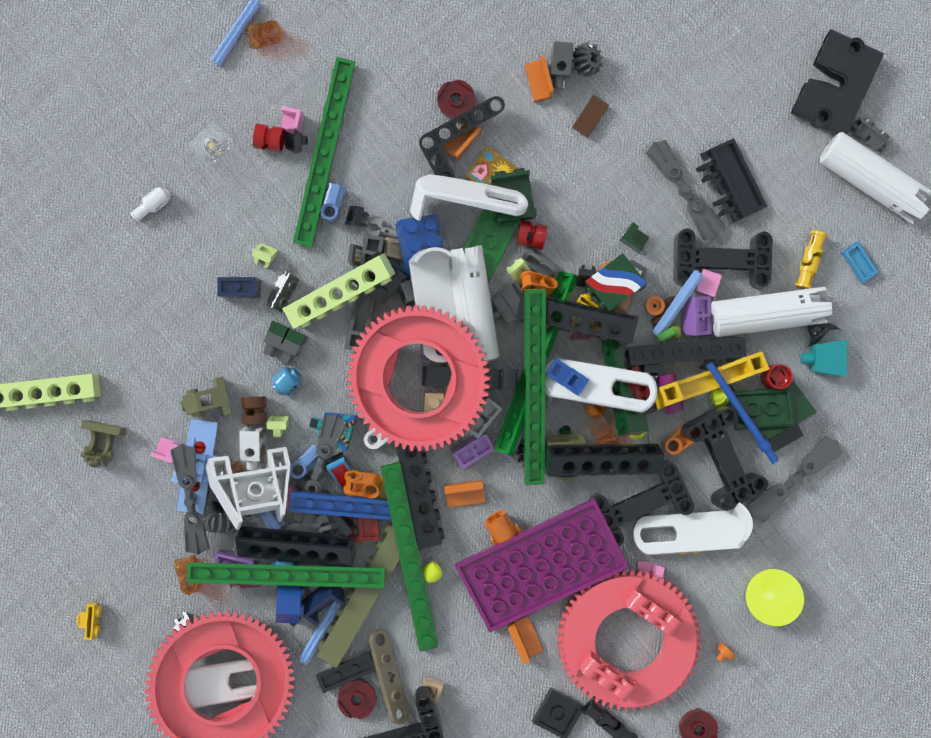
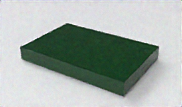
M794 381L784 388H790L795 425L816 414V410ZM792 427L759 429L765 440L768 439L769 441Z
M790 388L733 392L758 429L789 428L795 426ZM738 416V420L733 424L734 430H749L741 417Z

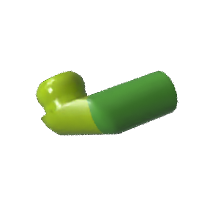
M677 325L671 326L656 335L660 344L672 337L678 339L682 335L681 328Z

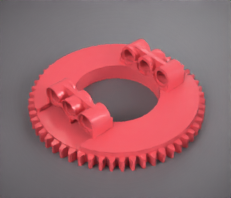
M414 305L413 310L411 306H406V310L400 307L398 312L393 309L391 310V315L387 312L384 313V318L381 316L377 317L378 323L372 321V328L366 327L367 333H361L362 339L356 340L359 346L352 348L356 353L350 354L354 361H349L348 364L353 368L347 370L348 373L352 374L351 377L347 378L348 381L352 382L347 388L353 389L349 396L355 397L351 403L358 404L354 410H361L358 417H365L363 424L370 423L368 429L372 430L375 428V436L381 433V440L388 437V444L395 441V447H398L402 443V449H406L409 445L410 451H413L416 446L418 451H421L423 446L426 451H429L431 446L436 450L438 444L443 448L446 446V442L449 445L453 443L452 438L457 441L460 439L459 434L464 436L466 434L465 430L470 431L472 429L470 424L475 425L477 423L475 418L479 419L481 417L478 411L483 412L485 410L481 404L488 402L484 397L489 396L490 393L485 389L491 387L490 384L486 383V381L491 379V376L486 375L487 372L491 371V368H486L485 366L489 363V360H484L483 358L487 353H481V349L484 346L477 345L480 339L473 338L475 332L469 333V326H462L463 320L456 322V315L449 318L450 312H445L443 315L442 309H438L435 312L433 306L427 310L426 305H423L421 310L419 305ZM419 343L435 348L445 357L450 366L452 376L443 404L437 409L428 412L409 410L400 405L389 391L401 348L408 344Z
M630 568L628 573L623 570L621 574L617 573L580 590L581 593H574L576 599L569 598L572 605L566 604L565 608L567 611H562L564 618L559 620L562 626H558V631L561 633L557 634V638L560 639L557 644L558 647H561L558 649L559 655H562L560 660L565 662L563 668L568 669L566 671L567 676H571V682H576V688H581L582 694L588 692L587 696L589 699L594 696L595 703L601 699L602 706L608 702L611 709L615 704L617 710L624 707L625 711H627L629 707H632L633 711H635L636 707H640L643 710L646 705L651 708L653 703L659 705L658 701L662 700L665 702L667 696L672 698L671 693H678L677 688L679 686L684 687L682 682L689 681L687 675L693 674L691 668H696L694 661L699 660L696 653H700V649L697 646L701 645V642L697 638H700L701 634L697 632L700 630V626L695 624L698 622V619L693 617L696 613L691 609L692 605L690 602L686 603L688 599L686 596L682 597L683 593L681 590L676 591V585L670 587L671 582L669 580L664 582L663 577L657 581V575L653 573L649 576L648 570L642 575L641 569H638L635 574L633 569ZM624 608H630L640 617H644L655 627L660 628L663 634L662 647L655 660L647 667L631 672L620 671L599 657L595 649V636L601 622L609 614Z
M218 610L215 616L212 611H210L209 617L202 613L200 620L195 615L193 623L187 619L186 627L180 623V631L173 629V636L167 634L166 639L168 642L162 641L160 643L163 649H156L155 652L159 656H153L152 660L155 663L149 664V668L153 671L147 672L146 676L151 679L145 681L146 685L151 686L145 689V693L151 694L145 698V701L151 702L147 705V709H153L149 716L156 717L153 720V725L160 723L157 731L164 730L162 738L170 736L169 738H269L268 732L275 733L273 726L280 727L278 719L284 720L285 716L282 712L289 711L285 705L291 704V700L287 697L293 696V692L289 690L294 688V684L290 682L295 680V678L289 675L294 672L293 668L288 667L292 664V660H286L290 654L289 652L283 653L287 647L286 645L280 646L283 640H276L278 634L277 632L271 634L272 627L265 629V622L259 625V618L252 621L251 614L245 618V612L237 616L236 610H234L232 615L229 614V610H226L225 614L222 615L221 610ZM223 649L236 651L245 656L255 670L257 683L252 699L212 717L199 713L190 704L185 692V677L189 668L195 661Z

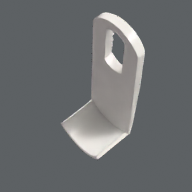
M426 175L419 178L416 182L410 212L416 220L420 221L426 196L519 216L527 211L528 200L520 192L507 188L445 176ZM487 196L494 197V198H499V199H503V200H508V201H502V200H498V199H493V198H489V197H487Z
M432 247L421 250L410 259L409 267L415 305H419L420 310L423 305L427 306V310L433 306L435 312L438 309H442V314L450 312L449 318L454 315L457 316L448 258L452 257L453 254L446 249ZM422 344L423 354L428 359L435 362H447L443 355L436 354L435 348Z
M554 359L546 366L545 372L548 370ZM559 359L589 379L579 396L545 375V395L549 401L552 400V397L642 413L652 407L657 397L655 380L650 374ZM616 381L648 386L650 396L646 401L616 396L612 392V387Z
M740 502L734 510L699 512L689 515L643 516L634 527L633 539L636 547L645 555L738 549L749 538L753 528V521L747 508ZM673 527L677 534L675 541L644 543L640 537L642 529Z
M247 658L189 668L185 677L186 696L193 708L250 699L254 695L256 684L231 688L229 677L231 674L251 671L254 668Z

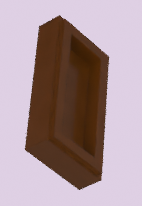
M593 95L572 128L588 138L609 104Z

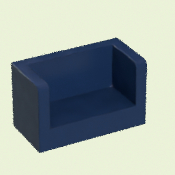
M217 277V297L261 298V280L257 277Z
M324 586L317 588L302 600V604H304L303 617L315 626L319 624L318 613L334 601L341 606L345 604L343 588Z

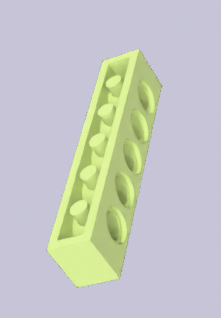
M383 253L282 309L293 329L298 326L303 329L312 324L311 319L316 317L319 320L327 316L326 311L332 309L334 312L342 308L343 302L348 300L351 303L359 298L358 294L364 291L366 295L375 290L374 285L380 283L383 286L392 281L391 276L396 273L387 256ZM369 271L374 272L375 280L369 277ZM353 280L359 283L358 289L353 286ZM337 289L342 291L343 297L338 296ZM321 297L326 300V306L321 303ZM305 306L310 308L311 314L306 312Z
M99 374L0 384V394L4 396L3 402H0V408H6V411L19 410L18 406L25 405V409L38 408L37 404L44 403V407L56 406L58 401H63V404H73L76 399H82V402L95 401L94 397H101ZM77 384L80 386L81 389L79 394H76L75 392V386ZM57 387H60L61 389L60 396H57L56 394ZM39 389L42 391V396L40 399L37 396V391ZM20 391L23 394V398L21 401L18 398V393Z

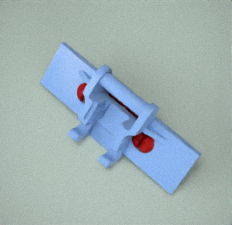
M191 419L187 446L195 447L196 484L191 489L197 495L195 502L196 511L204 514L209 487L206 465L209 458L219 457L213 455L218 422ZM174 469V476L171 477V482L178 483ZM184 478V482L186 484H189L190 480L188 478ZM180 486L177 511L187 512V507L184 505V488Z

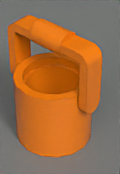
M504 510L494 512L484 521L485 527L492 536L490 540L493 545L511 539L516 532H522L517 523H512Z

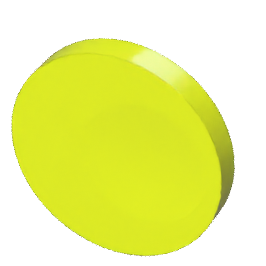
M778 569L764 570L750 580L746 589L745 599L750 613L755 619L765 625L773 627L787 625L793 622L803 609V590L798 581L785 571Z

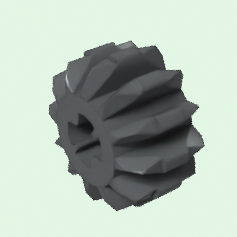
M586 42L575 47L572 62L575 65L573 69H577L578 75L581 74L588 77L600 72V67L603 66L601 62L603 57L600 55L601 50L597 49V44Z
M206 513L204 520L206 531L224 534L236 532L226 513Z

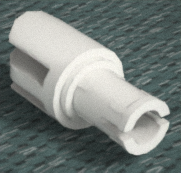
M162 187L154 188L142 198L143 203L130 213L137 222H140L150 212L156 213L171 199L169 190Z

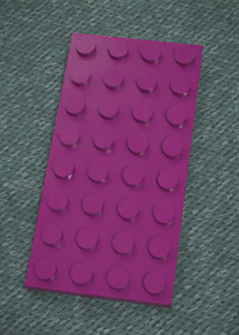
M595 498L524 530L507 541L497 543L455 563V567L489 632L629 568Z

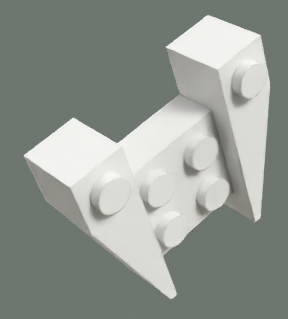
M286 447L267 450L264 456L266 469L232 474L229 456L208 459L206 471L209 485L236 530L240 529L243 522L242 516L275 510L278 522L282 521L286 511L290 474V460Z

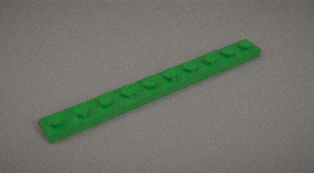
M336 57L295 231L294 244L313 248L356 62Z
M559 271L556 279L558 286L550 297L569 301L578 276L574 273ZM553 312L555 318L560 319L563 317L561 312ZM551 326L546 328V364L559 327ZM524 369L494 451L513 457L524 427Z
M525 289V485L545 484L546 289Z
M400 462L380 466L417 645L419 651L422 652L438 647L402 469Z
M188 562L186 583L384 588L385 568Z

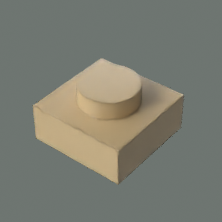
M386 238L384 253L387 258L402 261L398 239Z
M425 393L424 412L440 407L444 401V394Z
M425 677L422 686L431 688L435 702L438 703L443 682Z

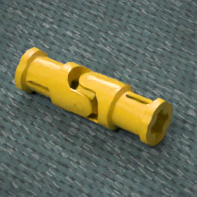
M811 231L810 234L812 236L809 246H806L799 269L800 276L798 282L795 283V287L801 289L812 288V280L814 275L817 274L823 254L824 240L828 237V234L825 232Z

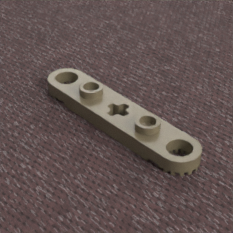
M374 630L371 632L368 641L370 642L369 645L372 650L371 653L385 705L389 712V719L394 724L402 725L409 718V710L389 637L383 630ZM380 634L382 643L377 645L376 637ZM388 674H391L392 677H390L389 680H386ZM400 709L403 715H401L400 719H397L396 713Z

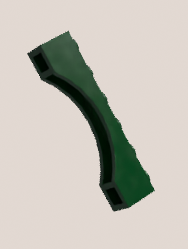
M612 324L610 326V328L613 331H619L621 329V327L618 324ZM613 339L601 340V350L604 354L605 366L624 369V353L627 345L619 344L616 342L617 340ZM616 381L612 387L614 395L635 399L626 382ZM612 408L618 436L639 435L649 431L645 412L639 413Z

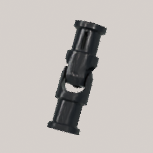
M590 699L585 704L582 713L594 719L595 724L602 727L613 738H638L637 734H632L627 730L625 725L606 709H601L596 705L595 700Z

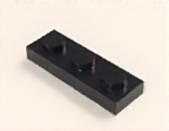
M368 651L340 663L337 668L333 666L316 674L322 692L325 693L375 672L376 668L372 655Z

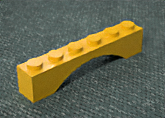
M761 351L717 369L729 385L767 371L769 367ZM710 371L657 388L655 403L659 410L718 389L720 386Z

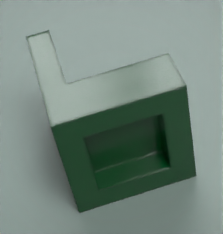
M632 223L620 241L637 253H640L649 237L638 230V225Z

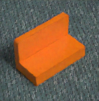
M542 55L540 60L525 64L534 103L550 99L554 94L545 55Z
M466 122L461 126L460 130H464L467 127ZM480 126L478 128L475 127L449 141L443 147V150L457 162L482 134V128Z
M482 480L444 485L447 507L449 508L485 502Z
M529 616L507 624L523 664L530 662L529 657L543 651Z

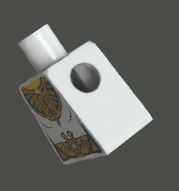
M246 424L240 430V460L247 461V470H258V461L265 455L267 424Z

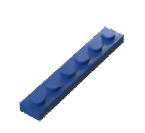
M291 491L289 512L391 520L387 499Z

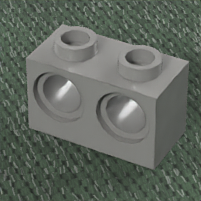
M489 396L484 397L488 402L481 404L485 410L483 412L478 411L481 417L479 419L475 418L477 423L475 425L470 424L472 429L469 432L477 438L483 434L503 409Z

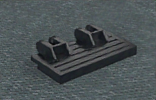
M734 138L700 154L703 162L711 159V161L697 167V173L709 167L712 171V174L706 175L701 179L702 183L719 176L720 178L713 181L720 196L725 193L728 194L712 203L715 207L727 201L730 207L718 213L719 218L736 210V213L730 215L734 223L768 207Z

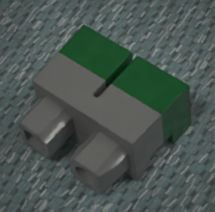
M272 320L263 341L266 343L263 353L274 357L277 349H280L283 353L279 361L290 365L294 357L299 356L300 350L308 336Z

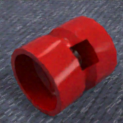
M257 123L253 132V147L262 150L268 147L270 151L281 153L285 142V128L277 126L269 128L266 124Z
M521 220L516 244L526 247L530 244L532 248L543 250L548 226L542 224L533 226L532 222ZM528 232H533L532 238L527 236Z
M783 364L768 365L769 370L760 374L762 384L769 389H784L791 384L793 379L790 368Z

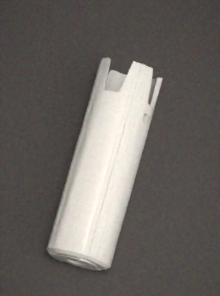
M844 132L838 133L821 154L819 163L913 224L914 219L904 211L920 219L929 211V208L924 204L927 199L918 190L931 196L930 189Z
M482 245L465 248V254L463 248L451 250L449 252L453 256L448 258L457 319L458 321L463 320V327L469 326V333L475 332L473 335L474 339H480L477 345H483L481 353H487L483 357L484 360L493 361L498 359L500 354Z
M825 287L712 301V332L716 337L828 323V320L821 317L832 315V302H820L819 295H812L827 291Z

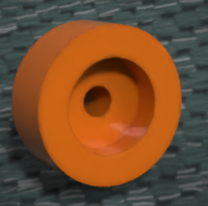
M652 296L646 300L644 307L648 314L655 316L664 311L665 303L661 297Z
M587 403V408L585 409L587 415L592 414L594 417H599L606 411L605 406Z
M722 642L716 647L720 651L716 658L721 663L726 658L732 661L736 657Z

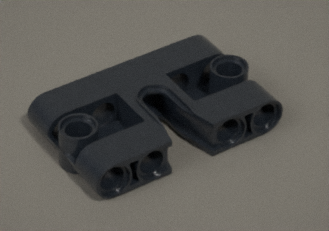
M830 29L813 62V66L826 76L837 80L840 83V87L829 82L809 78L808 82L803 84L791 114L810 122L811 126L816 129L824 128L835 135L840 132L847 134L884 53L865 45L864 41L860 38H850ZM850 46H853L856 52L851 51ZM818 114L824 117V122L819 120Z

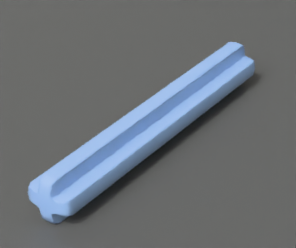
M257 0L249 1L211 58L216 65H222L261 5Z
M694 270L652 330L655 335L668 329L703 279L704 275L701 272Z
M334 601L330 604L299 657V661L302 664L307 665L310 662L319 643L327 633L326 631L330 624L334 621L341 607L337 602Z

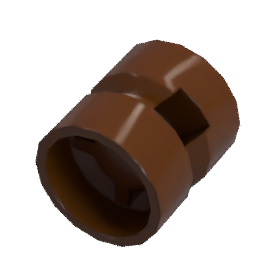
M241 397V407L245 410L242 413V424L267 423V412L264 411L267 407V397Z

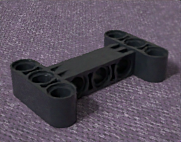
M686 228L676 234L674 239L673 280L677 285L683 286L686 281L680 279V272H685L689 278L694 268L749 270V284L753 288L760 289L770 284L773 239L770 233L763 231L754 235L750 241V249L695 247L696 237L691 229ZM681 234H686L689 237L688 243H684L681 240ZM758 237H762L765 240L764 246L758 243ZM681 253L687 254V262H683L680 259ZM758 256L763 257V259H764V264H763V265H760V264L757 262V257H758ZM757 275L763 277L764 281L762 284L757 282Z
M720 405L686 422L681 428V435L693 442L704 440L724 487L713 492L711 502L716 507L728 511L735 508L739 502L742 504L766 491L768 480L756 473L745 475L725 429L738 420V411L733 407ZM728 410L729 414L728 417L725 419L724 413ZM711 419L712 424L710 427H707V422ZM695 428V433L691 436L690 431ZM758 479L757 485L754 486L755 480ZM741 488V493L737 495L738 490ZM725 497V501L721 504V499Z
M664 461L659 474L661 483L610 506L607 499L600 493H594L589 497V500L592 498H602L603 503L599 508L604 516H610L611 520L608 525L612 533H618L617 543L619 547L624 542V536L619 526L671 502L674 509L682 515H689L693 512L694 502L675 464ZM670 465L672 472L666 476L663 472L664 468ZM678 483L680 489L678 492L673 493L672 486ZM682 501L688 502V507L685 510L680 509Z

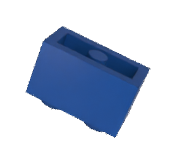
M277 585L275 623H299L300 616L304 615V604H300L301 598H304L305 586Z

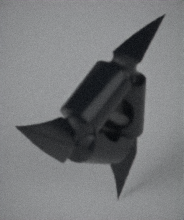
M829 322L808 325L807 328L812 337L808 347L821 341L820 339L829 330L839 328ZM816 326L821 328L820 332L815 330Z

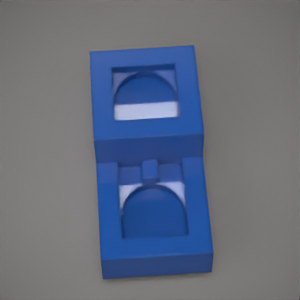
M558 358L554 359L545 372L546 376L577 396L580 395L589 381L588 378Z

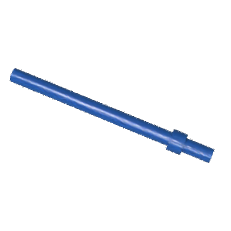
M713 362L706 365L758 442L757 446L761 452H765L772 464L778 462V457L771 449L772 445L768 439L765 440Z

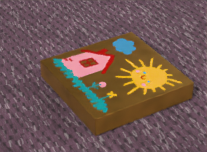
M487 146L467 172L465 178L469 181L491 185V175H494L495 172L506 171V173H511L517 167Z

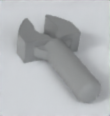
M374 219L369 222L381 229L378 231L367 229L370 235H386L398 239L396 230L386 228L383 225V220Z

